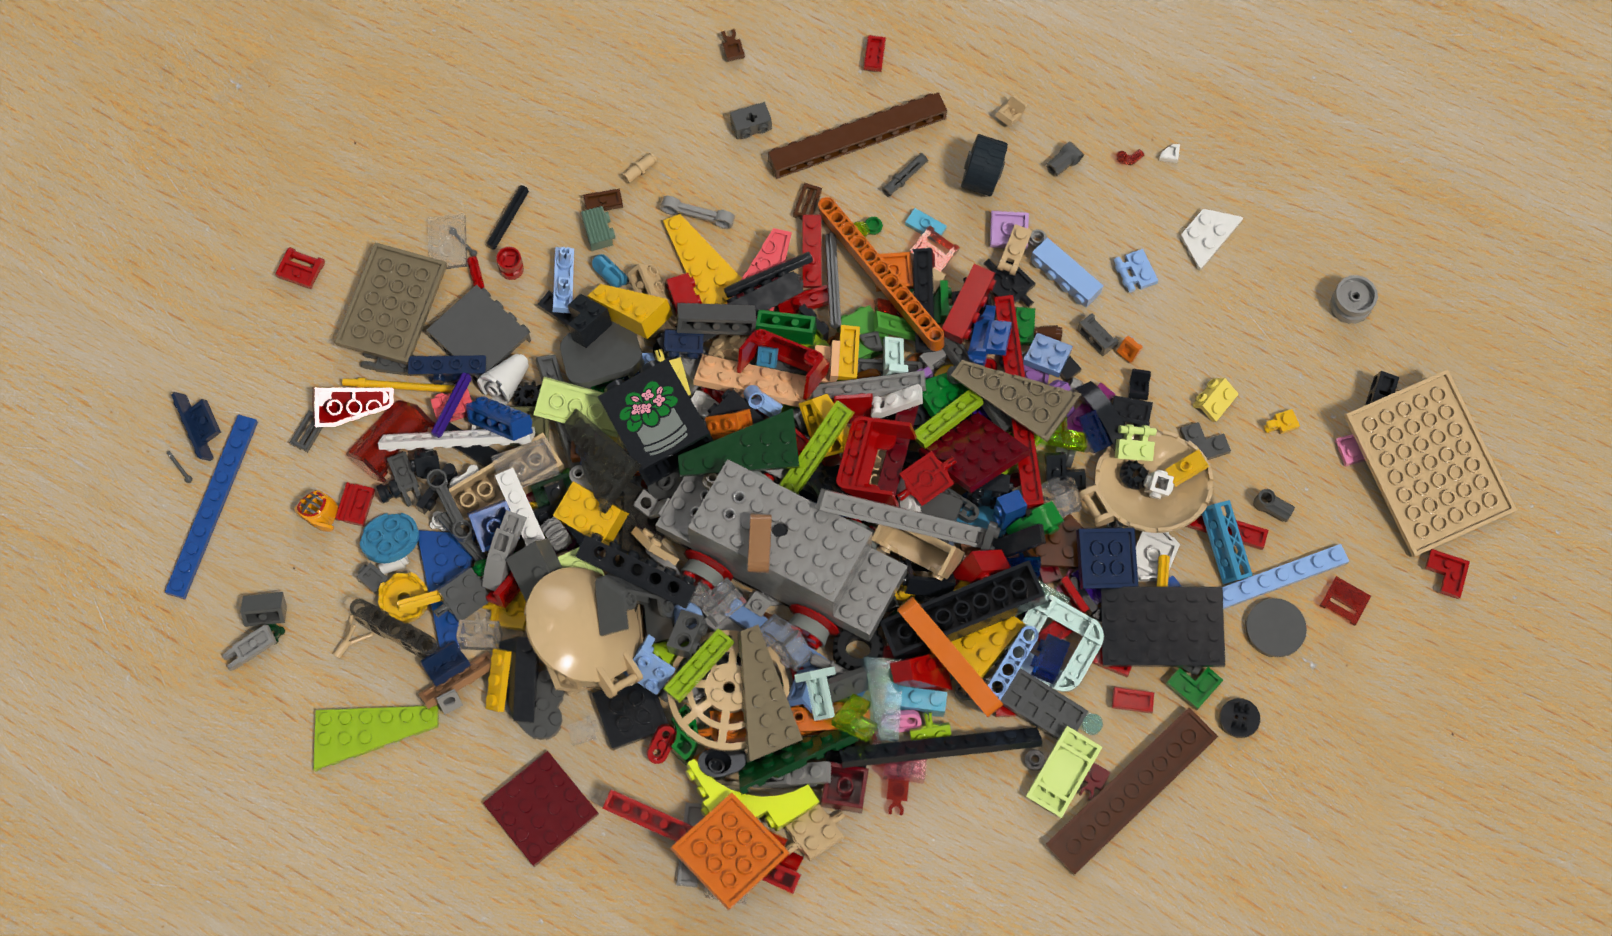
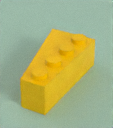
M599 284L588 295V298L608 309L611 321L646 339L673 315L666 298Z

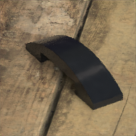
M1092 381L1075 388V392L1081 393L1079 399L1083 405H1088L1106 432L1105 438L1115 451L1116 439H1123L1124 433L1118 432V427L1120 425L1125 426L1118 412L1106 395Z

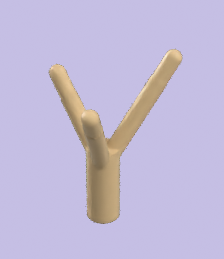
M353 614L349 617L344 640L333 653L338 658L343 655L350 645L373 636V633H369L350 640L356 628L355 624L352 625Z

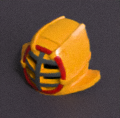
M319 490L313 491L303 499H300L299 504L294 508L295 513L320 531L331 532L334 529V526L331 524L334 523L338 511V505L334 499Z

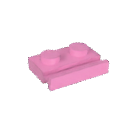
M1353 434L1335 440L1344 466L1366 461Z

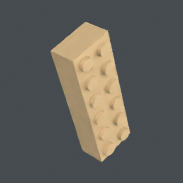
M544 433L533 438L530 443L521 445L449 488L464 520L470 522L467 513L505 500L495 478V475L514 468L526 495L565 470L563 463ZM461 525L464 531L470 529L466 525Z

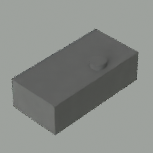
M548 538L534 541L506 559L526 602L533 587L544 576L563 568Z

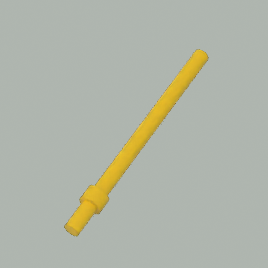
M358 377V379L343 378L342 386L451 393L455 385L367 380V378Z

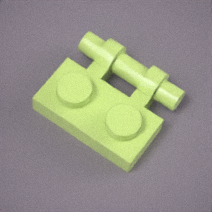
M1133 424L1120 425L1118 432L1124 433L1123 439H1116L1115 458L1153 461L1155 442L1148 441V437L1156 435V428H1150L1147 425H1142L1141 427H1135ZM1134 434L1139 435V440H1132V436Z

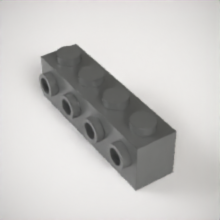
M678 303L676 315L677 333L751 335L756 328L755 305Z

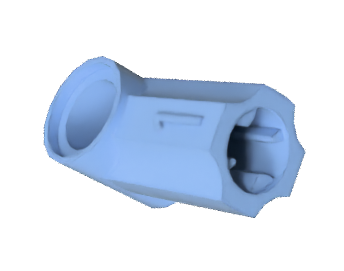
M750 385L745 388L744 397L751 408L758 409L768 417L781 413L782 404L761 391L758 386ZM758 394L755 399H751L753 395Z

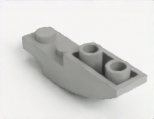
M506 510L500 528H496L489 549L482 587L495 591L507 578L510 568L506 559L513 555L527 517Z
M831 762L807 763V765L780 778H775L774 776L769 778L763 786L758 787L756 784L752 787L802 788L806 785L816 787L817 784L831 783Z

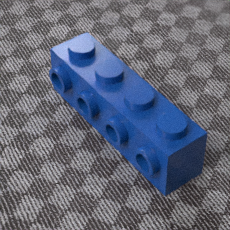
M485 396L478 397L476 401L466 404L468 421L471 424L512 441L533 433L530 415L521 412V410H516Z

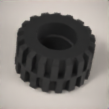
M845 629L839 630L833 644V658L836 660V664L849 671L864 667L867 675H869L870 671L874 672L877 665L881 663L884 649L882 637L878 635L876 630L871 640L867 641ZM853 641H862L869 646L870 653L864 658L857 659L847 653L846 647Z

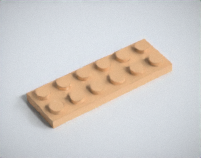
M703 354L694 377L693 385L725 392L728 389L732 391L736 388L744 396L745 388L750 385H756L761 391L781 404L799 407L798 403L806 401L803 399L806 376L751 364H748L741 373H738L737 361Z

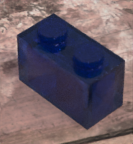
M1048 633L1046 639H1041L1038 645L1039 656L1034 655L1030 665L1033 667L1031 675L1054 684L1070 642Z

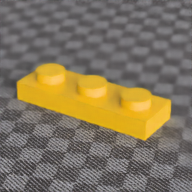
M841 325L839 373L837 380L857 379L859 326Z
M493 648L485 709L504 712L511 651Z

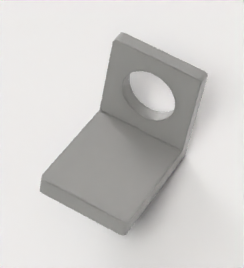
M643 489L633 503V506L648 518L653 519L661 517L671 499L666 498L659 501ZM644 497L650 500L651 504L648 509L641 506V500Z
M455 689L436 698L444 715L463 706Z

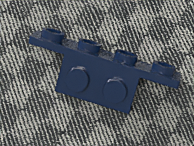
M485 355L410 356L408 360V374L410 376L428 375L430 382L442 385L449 382L456 384L463 372L470 375H482L486 372Z
M172 393L174 406L181 416V422L187 430L188 438L194 446L196 456L202 460H213L214 457L208 442L219 435L221 431L208 401L202 399L191 407L185 394Z

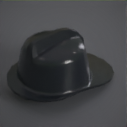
M708 749L700 754L698 766L705 775L712 777L714 780H721L727 775L740 771L745 766L747 760L744 750L719 751Z

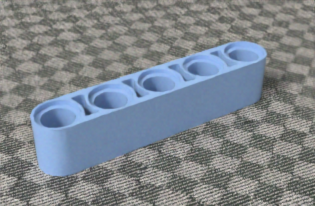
M1026 626L1020 630L987 684L992 690V684L995 681L1002 683V691L999 693L994 692L1000 700L1039 637L1037 629L1033 626ZM1027 629L1034 632V638L1031 641L1024 639L1023 633ZM1017 646L1021 647L1024 651L1021 658H1016L1013 655V649ZM1005 664H1010L1013 667V673L1009 676L1002 672Z

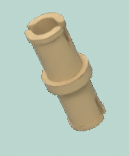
M649 153L639 162L633 163V167L622 174L624 181L630 184L639 175H644L646 170L657 162L656 157Z

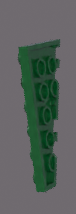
M793 408L678 455L679 477L708 475L711 473L719 474L727 459L750 471L799 468Z
M855 724L844 725L833 731H824L820 735L813 737H803L801 741L750 762L746 760L745 766L739 771L741 794L748 793L747 788L756 784L758 787L765 785V781L773 776L780 778L807 765V760L814 757L817 760L823 758L824 754L831 749L838 751L859 741Z

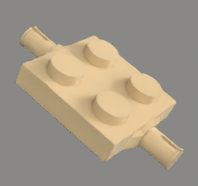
M818 804L788 824L786 830L793 843L785 847L790 852L789 855L798 849L811 861L841 841L843 834L837 828L836 823L845 818L844 813L840 810L831 817Z

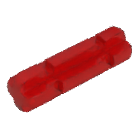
M469 257L467 262L473 285H477L481 289L485 288L477 257Z

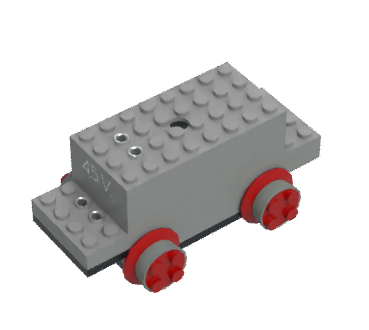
M728 459L709 491L702 484L704 475L685 476L656 523L658 534L689 549L684 552L688 562L680 571L683 576L688 575L694 578L695 583L699 584L698 587L702 588L701 590L709 595L718 593L723 580L732 581V579H735L789 607L793 617L787 623L786 628L790 631L791 635L799 640H803L812 649L818 650L819 647L823 648L829 635H838L839 629L837 626L867 641L871 640L907 574V565L876 550L880 544L872 541V537L877 528L873 526L868 527L862 524L859 519H845L838 514L816 509V503L774 483V477L770 474L750 471ZM751 514L772 515L769 573L748 572Z

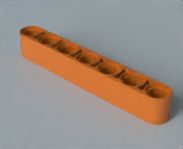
M913 596L897 609L987 717L1003 705L1000 699Z

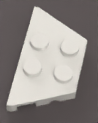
M1202 209L1185 229L1180 239L1187 247L1190 257H1193L1197 264V270H1202L1243 220L1241 216Z
M1142 531L1136 545L1138 582L1157 581L1158 557L1160 555L1170 556V570L1180 544L1174 537L1169 535V532L1150 533Z

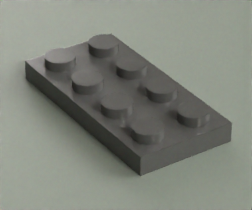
M1021 668L1000 700L1004 707L1056 740L1059 739L1066 726L1078 731L1089 712Z

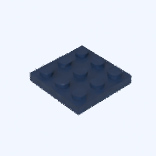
M1134 528L1076 530L1080 589L1139 587Z

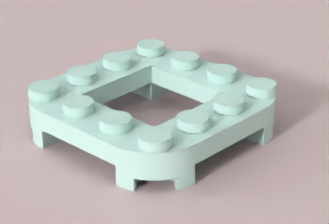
M1045 596V604L1027 611L1022 620L1025 626L1035 627L1039 634L1049 617L1083 636L1064 671L1031 652L1020 668L1056 691L1069 692L1075 689L1083 680L1102 646L1104 633L1101 625L1094 618L1064 603L1057 597ZM1030 629L1025 630L1023 633L1024 639L1031 641L1034 638V632ZM1017 646L1013 649V655L1016 658L1023 656L1024 651L1021 647Z

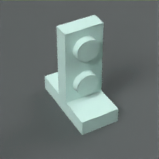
M885 336L883 339V376L907 373L908 365H904V338Z
M834 666L794 675L796 683L806 681L814 721L835 717L827 676L836 674Z

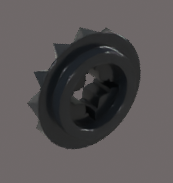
M1129 460L1121 466L1119 474L1122 482L1127 487L1139 490L1145 487L1144 480L1149 470H1146L1144 464L1138 463L1137 460ZM1138 471V475L1134 478H1131L1133 476V472Z

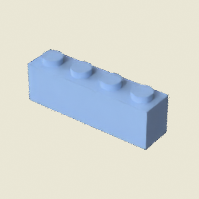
M1048 237L1032 252L1030 259L1032 264L1044 271L1050 280L1059 284L1062 291L1073 296L1075 302L1087 308L1101 294L1104 285Z

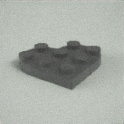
M547 670L538 672L534 722H517L527 735L539 740H549L556 736L561 729L563 721L562 713L558 707L563 702L565 691L555 689ZM506 698L505 710L512 717L508 698Z

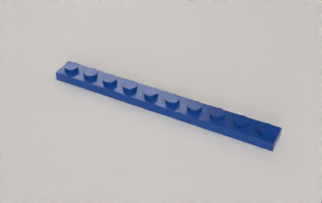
M238 414L166 587L165 593L167 595L186 599L258 424L256 419Z

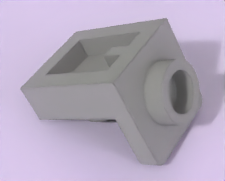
M752 591L744 607L762 617L772 603V600L758 591Z

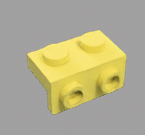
M1213 378L1207 383L1206 389L1196 397V401L1192 406L1194 408H1201L1212 422H1217L1238 396V392L1226 378Z

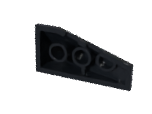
M514 637L500 641L499 649L512 652L506 694L513 721L534 722L539 656L531 646L528 637Z

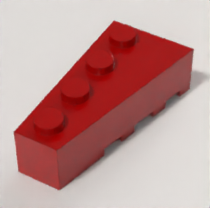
M973 265L942 327L944 337L961 345L964 339L968 340L972 332L970 328L973 323L976 324L980 316L979 311L981 307L985 306L988 300L987 296L996 284L994 272L979 265Z

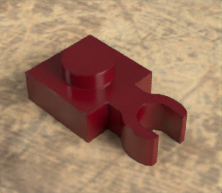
M1093 763L1083 780L1087 785L1081 789L1079 795L1081 796L1083 791H1088L1090 793L1088 801L1091 800L1094 795V788L1099 791L1102 789L1110 771Z

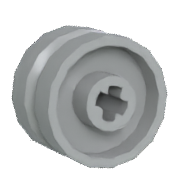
M1351 275L1344 278L1336 287L1330 300V307L1334 316L1348 324H1357L1364 321L1376 305L1378 299L1377 289L1369 279L1360 275Z

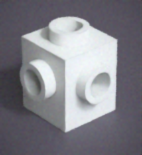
M1156 470L1146 476L1144 492L1149 493V497L1159 500L1161 497L1169 496L1173 490L1174 483L1172 482L1174 477L1169 476L1165 471ZM1156 482L1159 484V488L1155 487Z

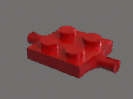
M933 451L929 452L899 473L905 481L906 489L897 494V496H902L899 499L903 501L912 495L921 506L925 505L955 484L949 476L948 468L956 464L957 461H952L954 459L952 456L942 462L935 456Z

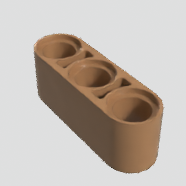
M751 514L748 572L769 573L772 515Z

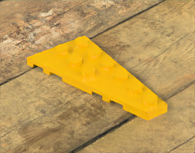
M681 214L663 220L665 229L685 273H689V276H693L696 287L694 291L696 295L699 294L702 304H727L726 300L730 298H727L724 288L741 281L742 278Z

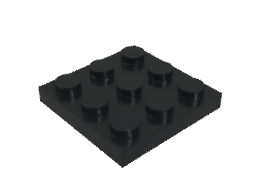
M638 683L623 688L612 698L607 697L603 690L592 693L612 750L651 737L660 725L668 724L658 694L652 693Z

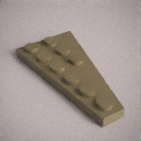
M961 360L951 374L954 380L1046 442L1050 440L1081 396V393L1071 392L1060 387L1050 386L1018 375L1004 373V371L990 369L965 360Z
M759 625L738 632L739 657L741 658L742 665L740 672L743 679L744 722L746 723L745 743L748 750V755H746L747 762L803 740Z

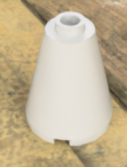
M514 354L482 374L477 381L482 393L485 396L489 394L492 397L491 400L498 401L501 404L506 405L509 403L529 368L528 359L522 354Z

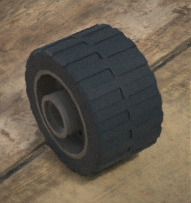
M978 134L972 151H969L965 162V173L961 187L989 197L992 196L1003 172L1008 144Z

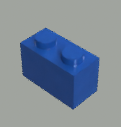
M1018 489L1002 495L996 500L992 518L994 522L998 523L1001 531L1006 530L1019 518L1025 517L1027 504Z

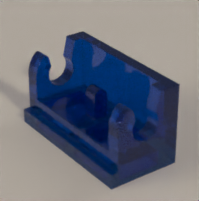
M1096 410L1087 411L1083 415L1075 417L1080 422L1091 449L1089 450L1091 453H1096L1111 446Z

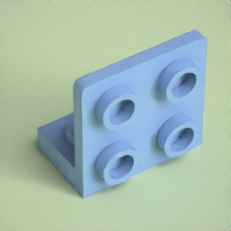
M648 635L637 649L633 660L643 675V679L637 683L657 695L676 669L652 653L654 650L652 644L655 638Z

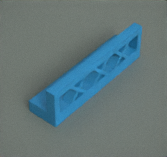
M1230 500L1206 506L1207 508L1202 513L1222 583L1226 584L1253 576ZM1222 506L1225 507L1226 516L1223 515ZM1228 526L1232 530V535L1228 532ZM1234 545L1237 547V554L1234 552ZM1240 564L1242 565L1243 570H1244V573H1245V574H1243V575H1241V572H1240V569H1239V565H1240Z

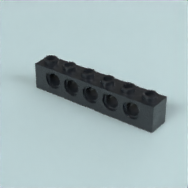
M596 532L585 535L577 552V558L685 609L689 607L699 585L695 583L694 578L688 575L682 577L676 574L677 571L668 566L663 568L654 559L647 558L646 560L640 557V553L635 550L629 549L627 551L621 548L622 545L618 542L603 540V536ZM599 546L606 550L605 557L598 555L597 548ZM617 555H621L624 558L623 565L616 563L615 557ZM634 564L642 566V574H637L634 571ZM654 572L660 574V582L653 581L652 574ZM671 581L678 582L680 586L679 591L671 589Z

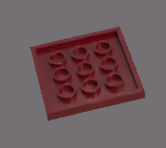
M979 412L953 427L926 449L923 447L919 449L921 457L933 451L935 456L942 462L953 456L954 459L952 461L956 460L957 463L948 468L949 476L969 493L977 490L1030 455V449Z
M548 751L483 802L533 867L538 865L599 815L597 810Z

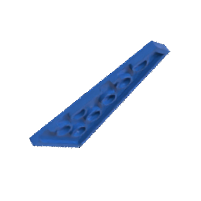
M419 530L418 541L429 592L435 591L467 567L472 568L473 557L451 533ZM475 534L471 538L474 542H476ZM442 601L432 603L431 607L440 649L450 642L456 641L461 650L465 619L459 623L449 611L438 618L434 610L442 606L443 603Z

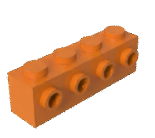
M856 701L852 705H845L843 702L833 703L835 717L814 721L813 713H810L804 705H796L791 708L801 736L820 735L824 731H833L844 725L854 724L857 733L871 731L870 705L865 704L864 701Z

